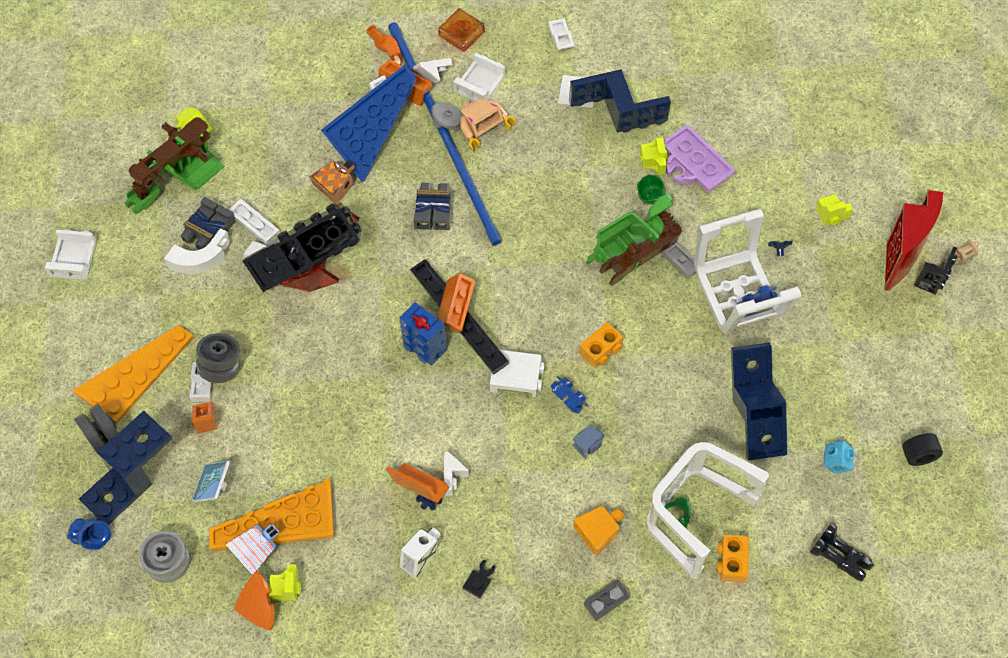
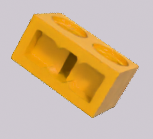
M606 322L579 345V354L594 368L598 365L602 366L608 361L612 353L617 354L622 349L623 336ZM611 339L613 342L609 343L605 340ZM598 351L599 354H593L591 352Z
M724 535L722 541H718L717 553L721 554V561L717 562V574H720V581L745 583L748 578L749 537ZM728 546H735L738 551L731 552ZM732 565L736 567L737 571L731 572L727 566Z

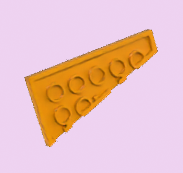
M178 325L73 389L72 392L92 407L99 404L105 414L107 413L112 421L118 424L194 339V336Z
M330 478L325 479L320 484L311 485L306 490L296 494L292 493L264 505V508L254 512L250 511L243 517L229 520L209 529V547L211 551L228 550L229 547L226 544L257 524L263 530L271 523L275 525L280 532L272 539L275 544L334 538Z

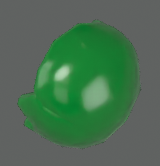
M657 175L644 176L637 184L638 196L645 204H653L658 197L665 195L664 183Z

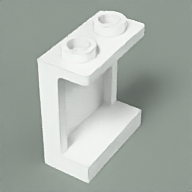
M475 53L473 55L474 61L463 77L455 79L454 92L473 101L480 98L488 101L505 77V66L488 59L484 55Z
M69 229L56 230L55 234L58 240L52 262H46L45 269L50 277L87 280L97 242L93 233Z
M500 350L509 361V365L494 375L491 373L490 392L498 393V389L530 392L532 397H536L537 391L541 392L542 380H539V375L544 373L545 363L541 362L542 355Z

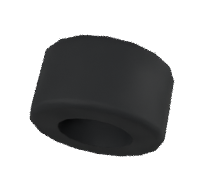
M933 433L914 436L902 445L907 462L912 466L931 463L939 459L943 454L938 437Z

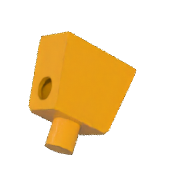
M600 506L573 520V527L597 556L619 535L620 527L617 523L624 519V515L618 508L608 513L603 506Z

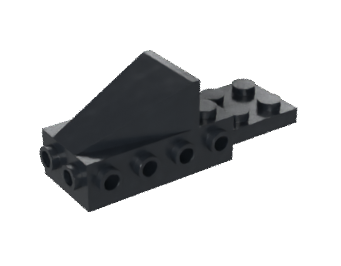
M342 202L330 204L325 208L326 211L321 214L316 212L309 219L296 222L292 230L289 232L285 230L279 233L276 241L243 259V263L262 292L293 275L295 277L300 273L308 272L314 265L324 263L327 258L332 255L336 256L348 246L352 247L359 242L362 229L357 221L354 222L352 220V213L347 205L344 206Z

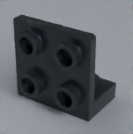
M953 246L943 268L925 262L914 286L935 295L938 289L942 290L958 257L955 254L957 247Z

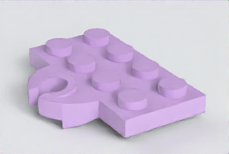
M688 124L664 140L665 149L670 156L666 166L668 177L674 171L682 173L681 175H676L673 179V182L677 184L690 185L697 182L709 194L735 175L736 170Z

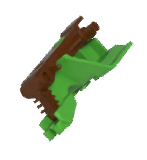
M196 117L192 119L179 132L176 127H172L167 122H164L161 128L168 133L169 139L153 152L148 150L147 157L144 159L140 158L138 164H133L129 168L130 176L135 181L132 182L133 188L126 193L128 199L124 203L127 208L135 205L132 208L134 214L141 212L143 209L146 210L159 196L161 189L156 183L160 179H165L163 177L164 174L171 173L196 190L225 167L208 151L207 141L210 139V133L206 131L208 124L201 118Z
M667 193L656 199L648 211L645 222L635 213L628 212L600 229L596 236L597 245L593 249L594 252L588 256L586 264L588 265L596 260L602 265L599 270L601 274L609 269H613L616 274L609 282L613 286L628 273L673 246L677 242L682 229L678 223H675L674 217H670L671 212L668 213L666 209L673 205L671 195Z

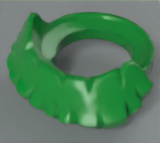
M681 497L673 502H669L664 507L668 509L676 506L683 509L684 516L678 521L686 528L690 521L691 508L688 500Z

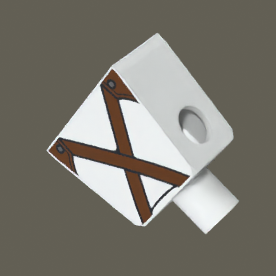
M431 528L428 532L419 530L401 549L400 568L414 578H417L435 555L437 540L441 536L440 532L435 528Z

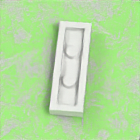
M242 199L229 209L234 213L236 221L266 245L270 244L280 233L278 228Z

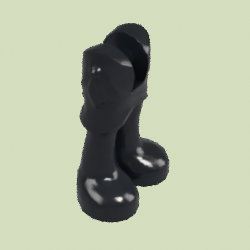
M831 522L810 553L814 556H823L838 565V569L845 571L854 579L862 582L866 577V573L855 564L857 563L866 570H871L874 566L872 559L865 553L859 552L843 542L837 536L838 527ZM827 544L842 552L845 558L829 548Z

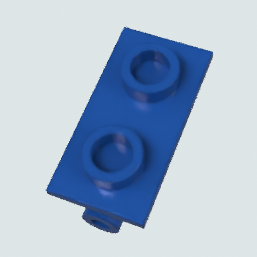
M764 285L757 289V293L743 296L741 298L742 301L736 304L751 300L758 303L775 298L777 293L773 292V290L777 289V287Z
M557 376L559 382L555 381L551 385L552 392L561 400L568 396L564 404L573 413H580L583 409L582 405L589 406L585 402L587 398L579 390L575 392L571 388L573 384L566 377L562 379Z

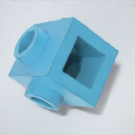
M842 440L825 444L824 467L837 474L853 471V460L855 457L853 447Z

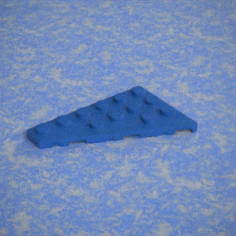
M406 64L321 129L345 162L349 160L355 166L353 172L361 182L366 180L417 81V78Z

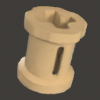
M968 241L965 246L957 248L955 254L958 257L956 260L958 263L963 264L966 259L976 257L979 254L977 245L972 241Z

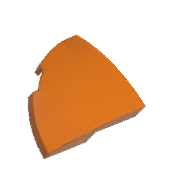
M258 571L254 572L242 589L234 610L255 625L266 630H272L275 611L274 604H270L271 601L268 595L271 591L267 582Z

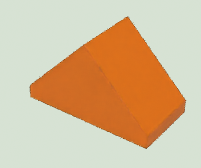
M212 402L195 405L192 408V423L197 433L217 429Z

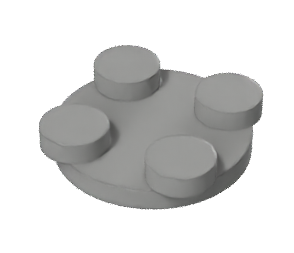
M438 103L432 106L431 111L435 127L441 128L443 126L453 131L460 129V118L462 115L455 106L449 103Z

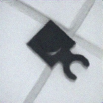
M486 560L481 561L479 573L473 570L462 587L463 590L479 599L482 598L491 583V580L487 577L495 572L494 565L490 570L484 569Z

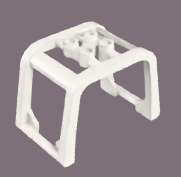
M761 209L698 227L694 262L696 276L713 316L723 333L732 332L737 327L773 316H785L801 298L799 288L794 287L781 291L777 297L755 303L754 300L736 304L742 301L741 298L750 293L752 295L755 294L754 291H748L744 294V290L748 288L749 284L758 282L760 287L764 285L770 286L757 257L758 240L764 219ZM744 221V227L750 228L747 250L705 262L707 244L710 240L720 235L721 228ZM750 263L754 273L753 276L741 275L738 279L732 281L724 280L721 282V285L711 287L706 276ZM733 291V296L729 297L728 301L718 303L715 294L721 293L726 296ZM769 307L771 309L748 317H744L746 314L757 312L759 310H763ZM728 309L732 311L728 320L725 319L722 310Z
M706 442L694 444L687 449L682 457L674 463L668 474L660 480L653 492L652 508L647 516L649 533L693 579H697L704 569L703 563L708 558L710 549L692 535L664 506L689 477L697 475L729 491L754 507L762 495L769 477L768 472ZM707 454L745 474L751 485L755 486L753 492L703 467ZM658 516L697 556L696 559L687 557L656 526Z

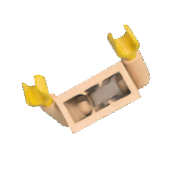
M480 98L472 103H464L461 110L460 128L466 140L469 139V149L474 152L472 145H477L480 149V142L474 139V136H480L502 121H505L504 128L506 130L511 128L509 123L515 126V119L511 116L508 117V113L495 101H487Z

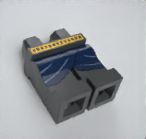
M421 183L420 189H417L413 220L414 229L431 230V223L433 222V230H450L451 197L447 183L438 184V190H431V184Z
M206 197L201 200V206L189 217L188 221H185L183 224L185 230L181 234L182 241L190 244L194 238L197 239L195 247L198 250L206 247L220 228L228 231L236 222L232 211L221 205L218 206L217 203Z

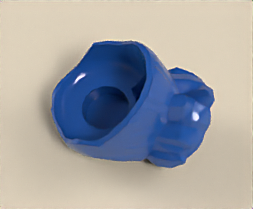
M78 518L71 523L67 539L74 544H80L85 549L98 550L110 539L111 530L108 524L102 520Z

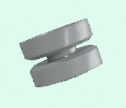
M162 530L151 534L144 540L139 551L140 563L150 577L158 582L169 583L176 581L189 568L191 560L189 550L179 535L171 531Z

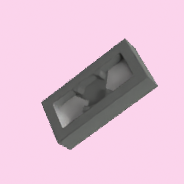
M617 579L585 601L584 606L594 620L598 621L630 599V595Z

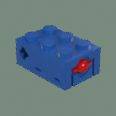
M414 302L399 317L403 346L407 351L415 352L421 362H427L432 366L447 351L445 324L440 320L438 321L431 313Z

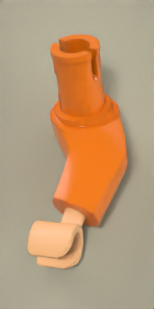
M375 25L369 26L366 33L375 41V47L388 53L393 62L403 66L404 63L400 59L402 55L397 41L389 35L380 33Z

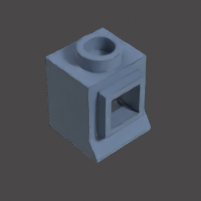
M591 424L573 438L575 442L573 447L586 460L589 453L592 455L602 446L604 434L600 429H595Z

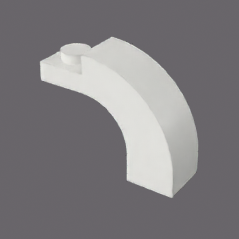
M220 228L211 242L203 249L197 251H188L174 245L164 258L167 267L183 274H199L213 269L225 259L223 250L229 245L227 231Z

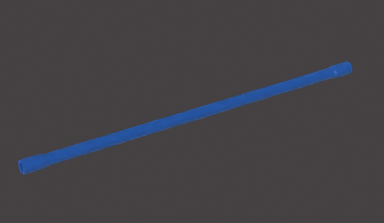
M393 22L388 25V29L392 37L397 41L407 67L410 71L416 73L413 70V66L416 63L403 39L398 24ZM428 91L424 94L423 100L434 120L431 108L435 103ZM443 126L437 128L492 246L500 244L502 240L484 207L447 128Z

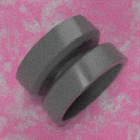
M215 333L203 337L198 342L196 348V368L198 374L203 379L209 382L223 383L233 379L238 374L240 368V346L233 337L227 334Z
M99 404L89 409V413L94 419L93 422H90L83 413L74 418L96 453L106 445L102 439L104 436L110 441L118 434L116 425L107 413L105 414Z

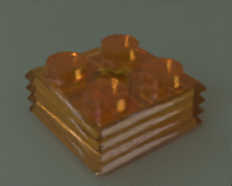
M458 8L438 27V36L465 52L485 32V24L461 8Z

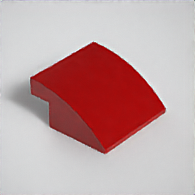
M928 190L921 205L903 204L887 240L884 290H890L898 284L916 263L940 214L944 192Z

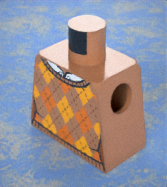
M349 160L342 166L338 165L335 161H331L313 173L309 178L317 189L332 202L338 204L354 183L349 173L355 169V166Z

